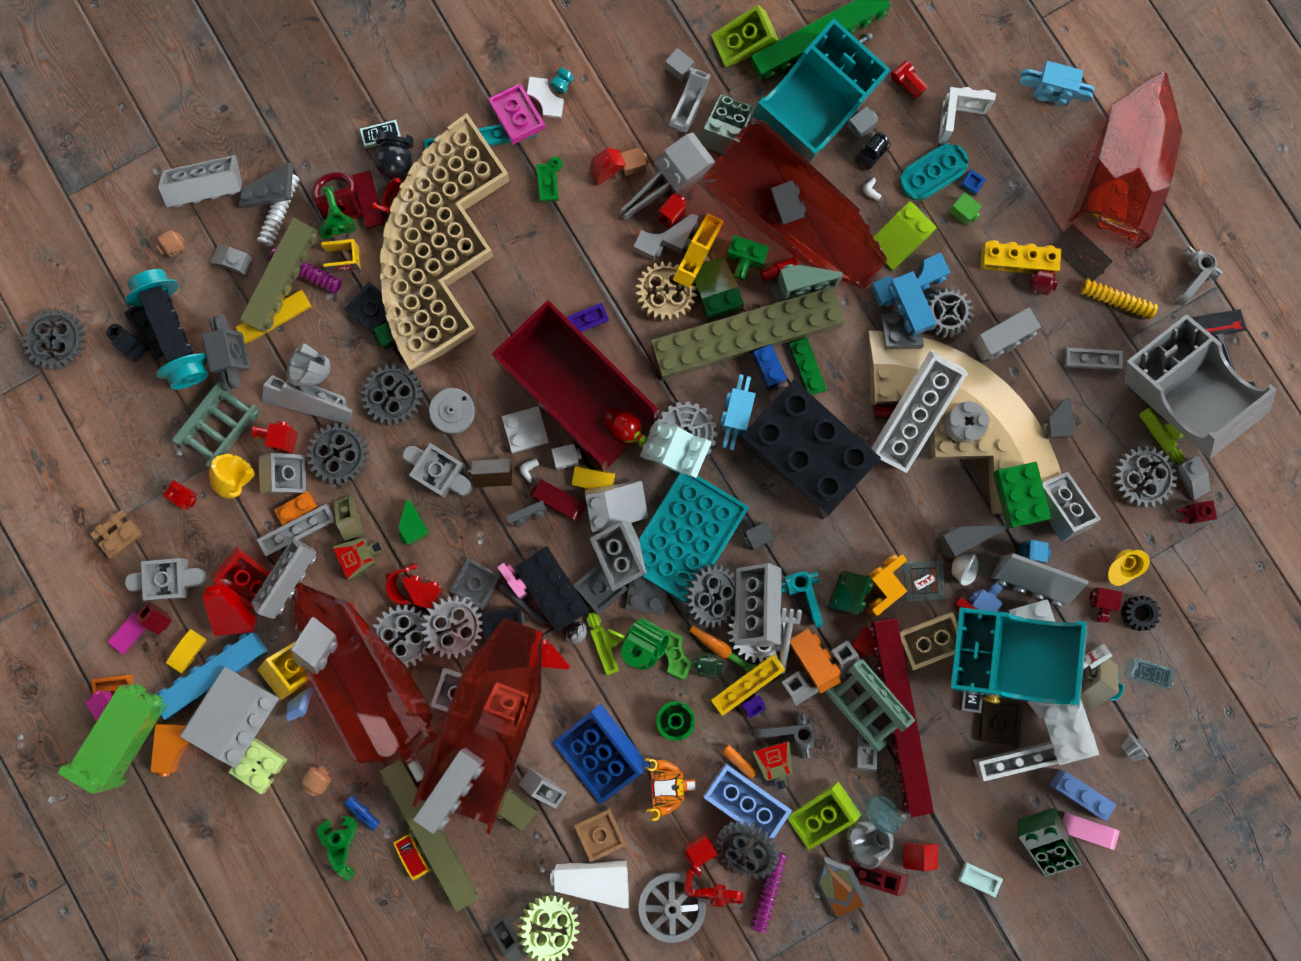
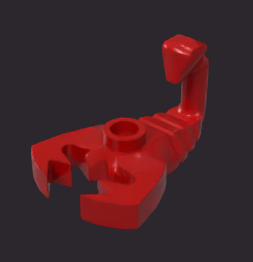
M692 864L691 868H688L685 872L684 891L687 896L710 900V905L716 907H726V903L742 904L743 893L726 890L725 885L714 884V888L692 889L693 875L696 873L698 877H701L700 866L697 868L695 864Z

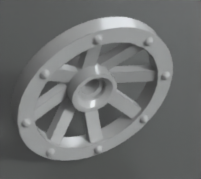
M670 872L654 877L644 887L639 898L638 909L642 925L651 936L667 943L682 942L692 937L700 929L706 913L705 899L697 898L698 904L681 905L687 898L685 891L678 898H675V881L684 883L685 875ZM692 880V889H700L697 883ZM669 881L668 899L656 888L657 885ZM650 892L661 901L663 906L646 905ZM674 906L676 910L670 912L669 907ZM646 911L663 912V914L651 924ZM698 911L695 922L692 923L682 912ZM667 919H669L670 934L657 930ZM675 919H679L688 929L676 934Z

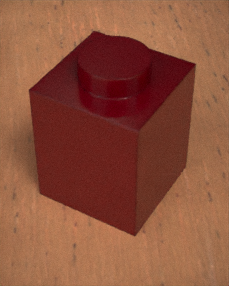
M150 601L136 615L142 626L157 635L166 630L172 621L166 611Z

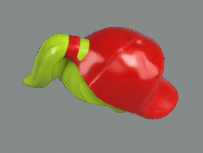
M610 408L605 412L604 423L616 438L626 443L638 442L639 446L643 448L648 437L642 434V425L638 417L620 408Z

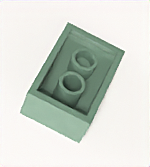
M790 264L784 266L780 271L777 282L783 301L832 286L836 288L843 274L837 271Z

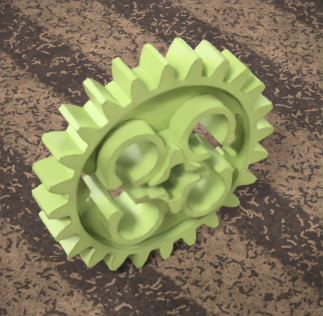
M543 895L542 900L535 898L536 904L529 903L530 910H523L526 916L520 917L523 924L517 926L522 929V932L518 933L517 936L523 937L519 944L526 945L522 951L528 953V957L534 958V961H555V958L562 960V954L569 955L567 948H574L571 942L577 941L574 934L579 933V931L575 929V926L580 923L574 921L578 914L572 913L574 907L568 906L569 901H563L562 897L556 898L553 895L549 897ZM541 914H543V919L540 922L539 917ZM559 915H560V916H561L560 922L557 923V918H558ZM531 923L546 928L562 929V926L567 927L565 930L566 935L550 930L535 929V932L530 931L532 929ZM540 934V941L537 943L536 939ZM558 936V941L555 944L554 940Z

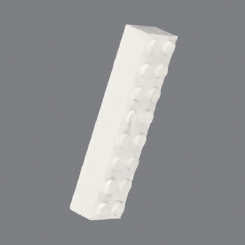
M1048 599L1009 610L1010 614L1015 616L1055 622ZM1082 700L1080 701V708L1039 703L1059 765L1100 755Z

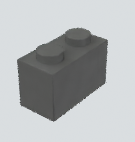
M792 180L769 189L781 225L805 217L806 208L803 201H799L798 194H800L797 183L794 184Z

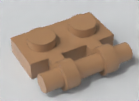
M122 509L110 515L109 520L96 526V530L90 534L95 540L100 536L104 538L99 543V546L109 559H114L143 536L132 520H128L125 523L121 520L127 515ZM116 525L118 529L110 534L108 529Z

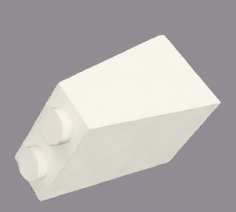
M627 860L556 864L555 869L550 874L551 886H554L555 892L616 907L629 908Z

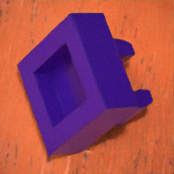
M755 693L752 694L753 699L750 701L745 699L743 701V707L750 719L766 710L760 695L756 696Z

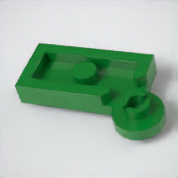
M559 157L550 158L548 165L537 164L541 203L559 201L556 172H559L563 167V162Z

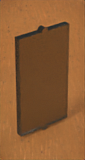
M1074 224L1064 233L1061 232L1059 234L1060 237L1052 244L1055 248L1061 249V256L1086 279L1089 278L1091 282L1100 274H1104V270L1113 262Z

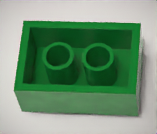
M1037 461L993 472L1007 529L1051 519Z

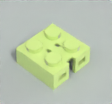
M254 738L237 767H232L229 773L258 793L263 794L274 780L273 777L269 778L271 773H279L288 759L257 738Z

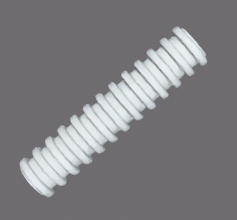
M294 174L292 178L291 198H293L292 193H295L294 188L298 186L296 183L300 181V179ZM291 200L277 202L270 206L271 210L268 211L269 215L266 216L267 221H264L265 226L261 228L263 231L259 233L261 236L257 238L260 243L270 247L274 246L273 241H276L277 230H280L279 225L283 223L281 220L285 218L283 215L287 213L286 209L289 208L288 204L291 203Z

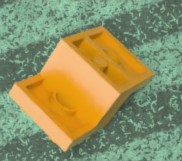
M903 554L890 556L883 562L884 566L882 568H875L868 574L869 577H872V589L879 596V598H875L868 604L870 608L866 611L871 617L878 616L907 592L893 574L896 569L907 561Z

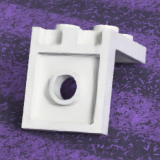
M951 87L950 93H947L946 99L942 103L938 144H946L953 133L956 111L986 115L995 101L996 93H992L989 90H972L969 87Z

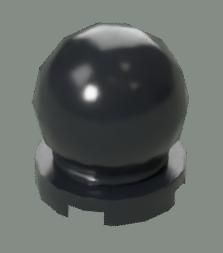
M390 131L380 132V135L376 134L375 142L380 147L375 152L374 161L379 173L391 179L403 177L409 172L412 164V157L408 149L413 148L414 138L406 135V138L400 137L398 132Z

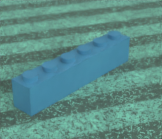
M248 632L238 638L240 641L234 645L230 643L225 646L221 654L210 656L205 660L206 664L201 667L198 665L189 671L190 675L185 678L182 676L176 679L172 687L169 689L164 688L157 692L156 695L162 697V702L167 704L161 714L163 719L173 718L204 697L224 666L238 674L269 653L258 634Z

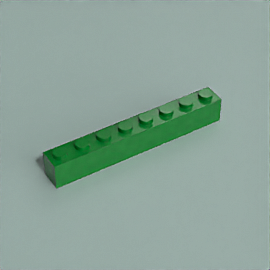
M854 0L751 55L750 64L760 82L764 79L769 80L782 70L784 72L790 69L833 19L853 35L856 30L867 28L873 21L884 19L888 15L891 5L888 0Z

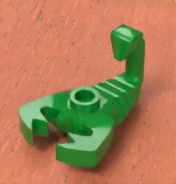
M333 187L323 188L329 210L327 218L321 222L318 229L320 238H334L333 235H340L345 232L349 234L356 231L357 227L354 220L344 215L337 207Z
M341 816L345 820L341 825L348 827L346 830L332 831L333 828L329 827L332 821L327 820L317 828V833L321 843L327 848L328 859L332 868L340 878L348 882L351 877H355L354 868L346 865L349 846L353 842L356 833L357 821L351 817Z

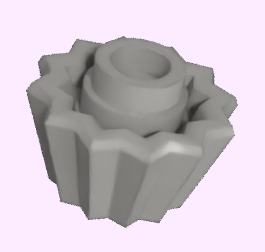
M1129 734L1121 745L1129 758L1134 762L1149 757L1145 751L1147 746L1140 737L1136 739L1132 734Z

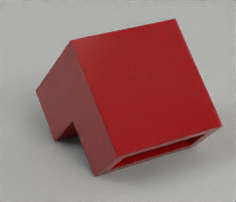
M929 842L903 843V868L924 872L938 869V844Z

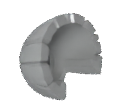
M302 343L294 350L288 364L290 366H287V377L290 384L295 386L317 385L328 377L331 371L330 360L307 344Z
M856 822L848 828L847 840L850 845L849 850L853 854L852 856L855 861L861 863L860 866L863 868L873 869L877 867L891 852L894 841L893 834L884 825L874 822Z

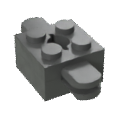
M223 314L210 317L211 332L202 334L204 339L203 346L208 357L207 365L211 372L221 373L223 386L227 391L240 388L239 372L251 369L243 333L229 330L227 318Z

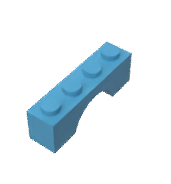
M941 252L923 260L920 265V275L917 280L922 291L929 289V285L935 282L937 285L947 280L946 277L951 273ZM890 275L872 283L870 286L879 308L884 305L887 308L896 303L895 298L891 297L888 289L890 287L889 284L894 279Z

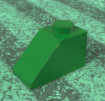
M407 500L398 527L401 533L398 535L404 544L407 543L412 546L431 535L414 503L411 500Z

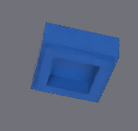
M970 169L960 187L976 196L986 178Z

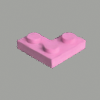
M502 563L497 567L519 598L523 599L528 595L526 591L528 589L522 579L519 578L517 580L514 576L516 571L510 564L507 566L505 563Z

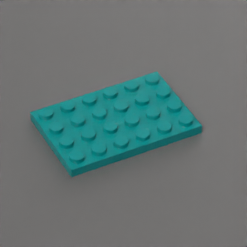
M680 473L639 539L646 574L642 577L682 602H686L687 598H684L683 595L688 593L684 589V587H689L690 585L687 579H693L691 573L697 574V568L703 569V565L716 563L749 509V506L698 475L695 478Z

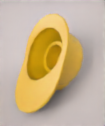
M1126 549L1119 552L1108 570L1110 583L1115 586H1121L1144 574L1150 564L1149 556L1142 550Z

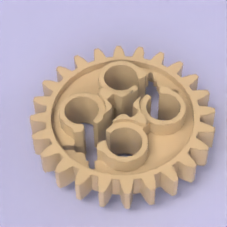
M661 261V265L658 267L654 263L653 270L648 266L646 269L647 273L642 271V278L637 280V283L640 284L636 285L635 288L638 291L635 297L640 298L637 304H643L641 311L648 310L646 316L654 314L653 320L659 316L661 322H663L664 318L671 322L672 317L677 321L679 314L685 317V311L690 312V306H693L695 303L692 299H695L697 294L693 293L696 291V286H691L690 288L685 286V292L681 291L679 295L681 302L676 303L672 300L673 297H676L677 290H675L676 285L671 284L669 280L674 278L678 264L672 267L671 262H669L668 266H665L664 262ZM652 281H657L660 284V286H657L655 289V293H657L656 299H660L662 301V304L660 305L654 303L653 294L650 295V298L645 300L648 294L645 289H647L648 292L652 291ZM678 283L679 285L677 289L680 290L684 285Z

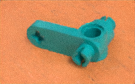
M802 571L785 576L784 581H781V594L788 592L789 595L804 592L814 627H822L823 621L812 587L813 584L820 583L819 578L813 579V577L819 576L817 571L809 574L807 571ZM797 577L804 579L805 583L802 588L795 585Z

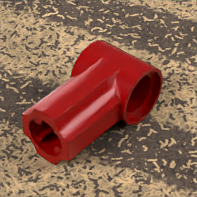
M906 60L890 73L892 80L897 85H902L914 99L920 97L928 88L915 74L912 64Z

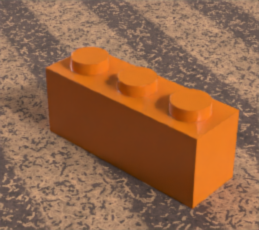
M807 629L791 638L790 647L821 694L841 683L839 678L841 672L836 664L832 665L829 661L831 657L825 648L821 649L819 645L821 642L816 633L812 634Z

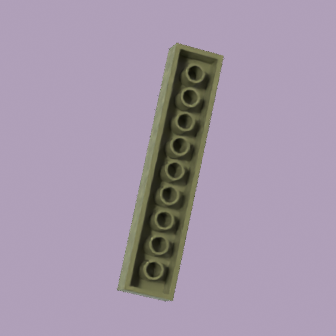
M832 286L651 340V347L663 381L753 354L754 351L770 344L776 347L842 327L845 321L834 287Z

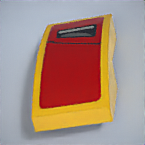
M410 833L393 843L413 881L430 872L425 856L420 853L417 842Z

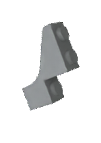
M695 68L691 71L682 97L669 123V126L673 127L675 131L687 132L693 124L700 102L705 96L711 77L710 74Z
M690 214L661 234H651L641 230L633 246V252L652 261L655 260L656 256L660 257L663 246L682 254L684 249L688 250L692 241L690 239L692 233L696 234L700 223H698L699 216Z

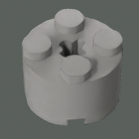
M967 401L958 404L949 411L945 419V429L948 436L955 442L970 443L984 435L990 419L981 405ZM966 420L969 421L967 426L964 424Z

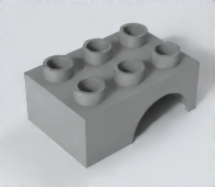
M1187 314L1131 357L1126 363L1125 384L1209 459L1271 411L1277 391L1271 384L1267 389H1260L1243 380L1227 362L1222 351V343Z

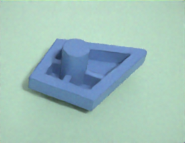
M312 687L305 689L287 703L286 720L291 721L306 714L314 690Z

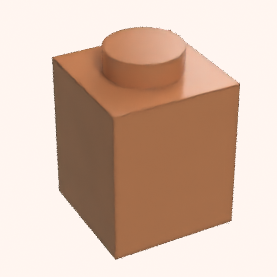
M641 147L621 152L627 165L623 168L625 177L646 171V164H649L647 153H643Z

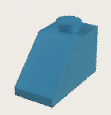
M1029 540L1020 543V556L1038 563H1047L1051 556V549L1048 548L1049 543Z

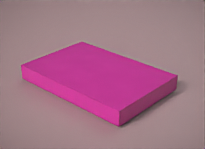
M521 83L488 98V103L513 145L546 129L543 120Z

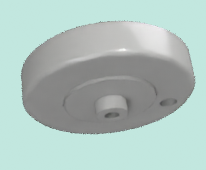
M448 388L438 392L429 405L431 422L438 430L446 434L464 432L471 426L475 418L476 410L473 400L466 392L457 388Z

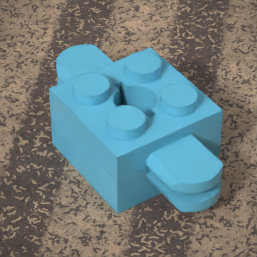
M1050 61L1045 63L1040 72L1031 69L1022 70L1019 80L1020 85L1033 88L1031 97H1035L1039 101L1054 102L1058 106H1067L1072 99L1089 102L1092 100L1095 89L1094 86L1081 83L1084 70Z
M742 374L739 375L736 389L733 388L731 393H727L724 404L727 412L723 411L720 425L723 426L722 431L726 432L722 448H726L729 434H733L730 450H734L737 435L742 436L747 430L756 394L748 392L750 376H747L744 391L740 390L744 376Z

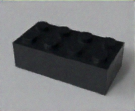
M548 546L514 567L556 633H559L590 612Z

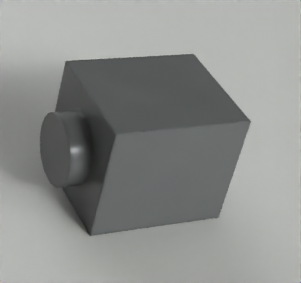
M767 522L744 532L745 537H743L747 548L751 547L752 550L775 539Z

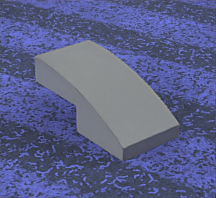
M858 731L856 770L876 771L877 752Z

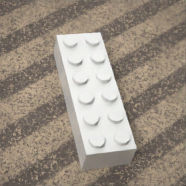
M931 350L929 351L871 447L881 457V460L906 473L908 472L968 375L967 371Z

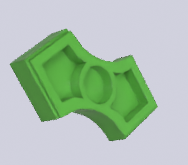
M665 629L670 635L665 650L669 662L667 673L685 681L692 662L683 654L681 645L683 637Z

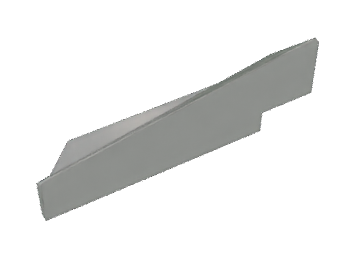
M273 375L263 385V403L349 424L351 421L352 410L347 408L344 396L315 385L295 386L290 384L288 380L285 382Z

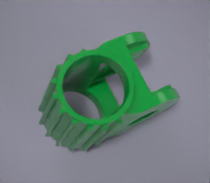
M644 618L639 619L627 632L626 640L622 645L621 655L624 662L639 670L652 668L658 659L663 656L667 648L669 632Z

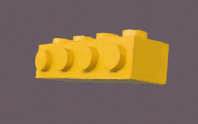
M990 240L981 247L980 269L1032 274L1037 270H1048L1057 274L1060 271L1061 249H1057L1052 245L1036 247L1035 244H1025L1023 246L1017 245L1016 242L1001 244L998 241Z

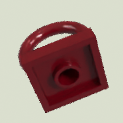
M332 172L322 176L315 183L312 189V198L323 220L327 218L329 205L326 196H320V190L327 182L332 180H343L348 184V187L333 192L340 211L352 219L363 216L355 197L356 184L350 175L342 172Z

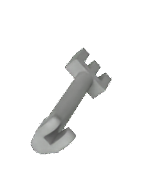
M781 608V622H786L779 661L785 668V671L781 674L786 673L793 624H800L802 610H797L796 617H793L794 609H789L788 616H786V608Z

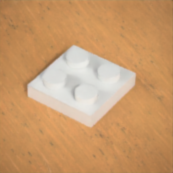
M539 406L502 416L512 454L549 443Z

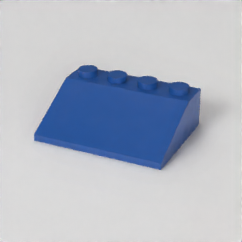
M602 704L594 708L552 742L600 805L645 771L644 767L648 768L650 766Z

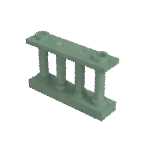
M220 379L172 441L182 447L186 445L193 447L209 459L205 465L210 468L213 459L218 455L227 454L249 424L259 417L261 409L254 404L250 408L224 388L223 382ZM221 400H227L245 414L238 423L218 409L217 405ZM209 415H215L233 429L227 438L206 424L205 420ZM201 429L221 444L215 453H212L194 439L193 435L197 430Z
M861 659L849 669L852 674L849 679L840 687L837 684L825 691V693L866 739L868 744L876 752H879L888 743L884 739L897 727L903 732L915 719L865 661ZM858 681L865 691L852 702L845 692ZM872 697L879 706L865 717L858 707ZM885 712L892 722L878 732L871 723Z

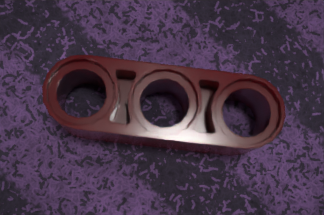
M540 478L529 494L578 522L587 506L580 500Z

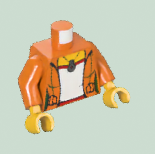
M646 758L645 761H650V766L648 768L644 767V769L651 771L653 808H656L647 809L646 812L653 813V817L648 819L649 821H656L659 817L670 814L681 805V802L684 801V792L695 791V779L683 780V772L680 771L678 766L668 760Z

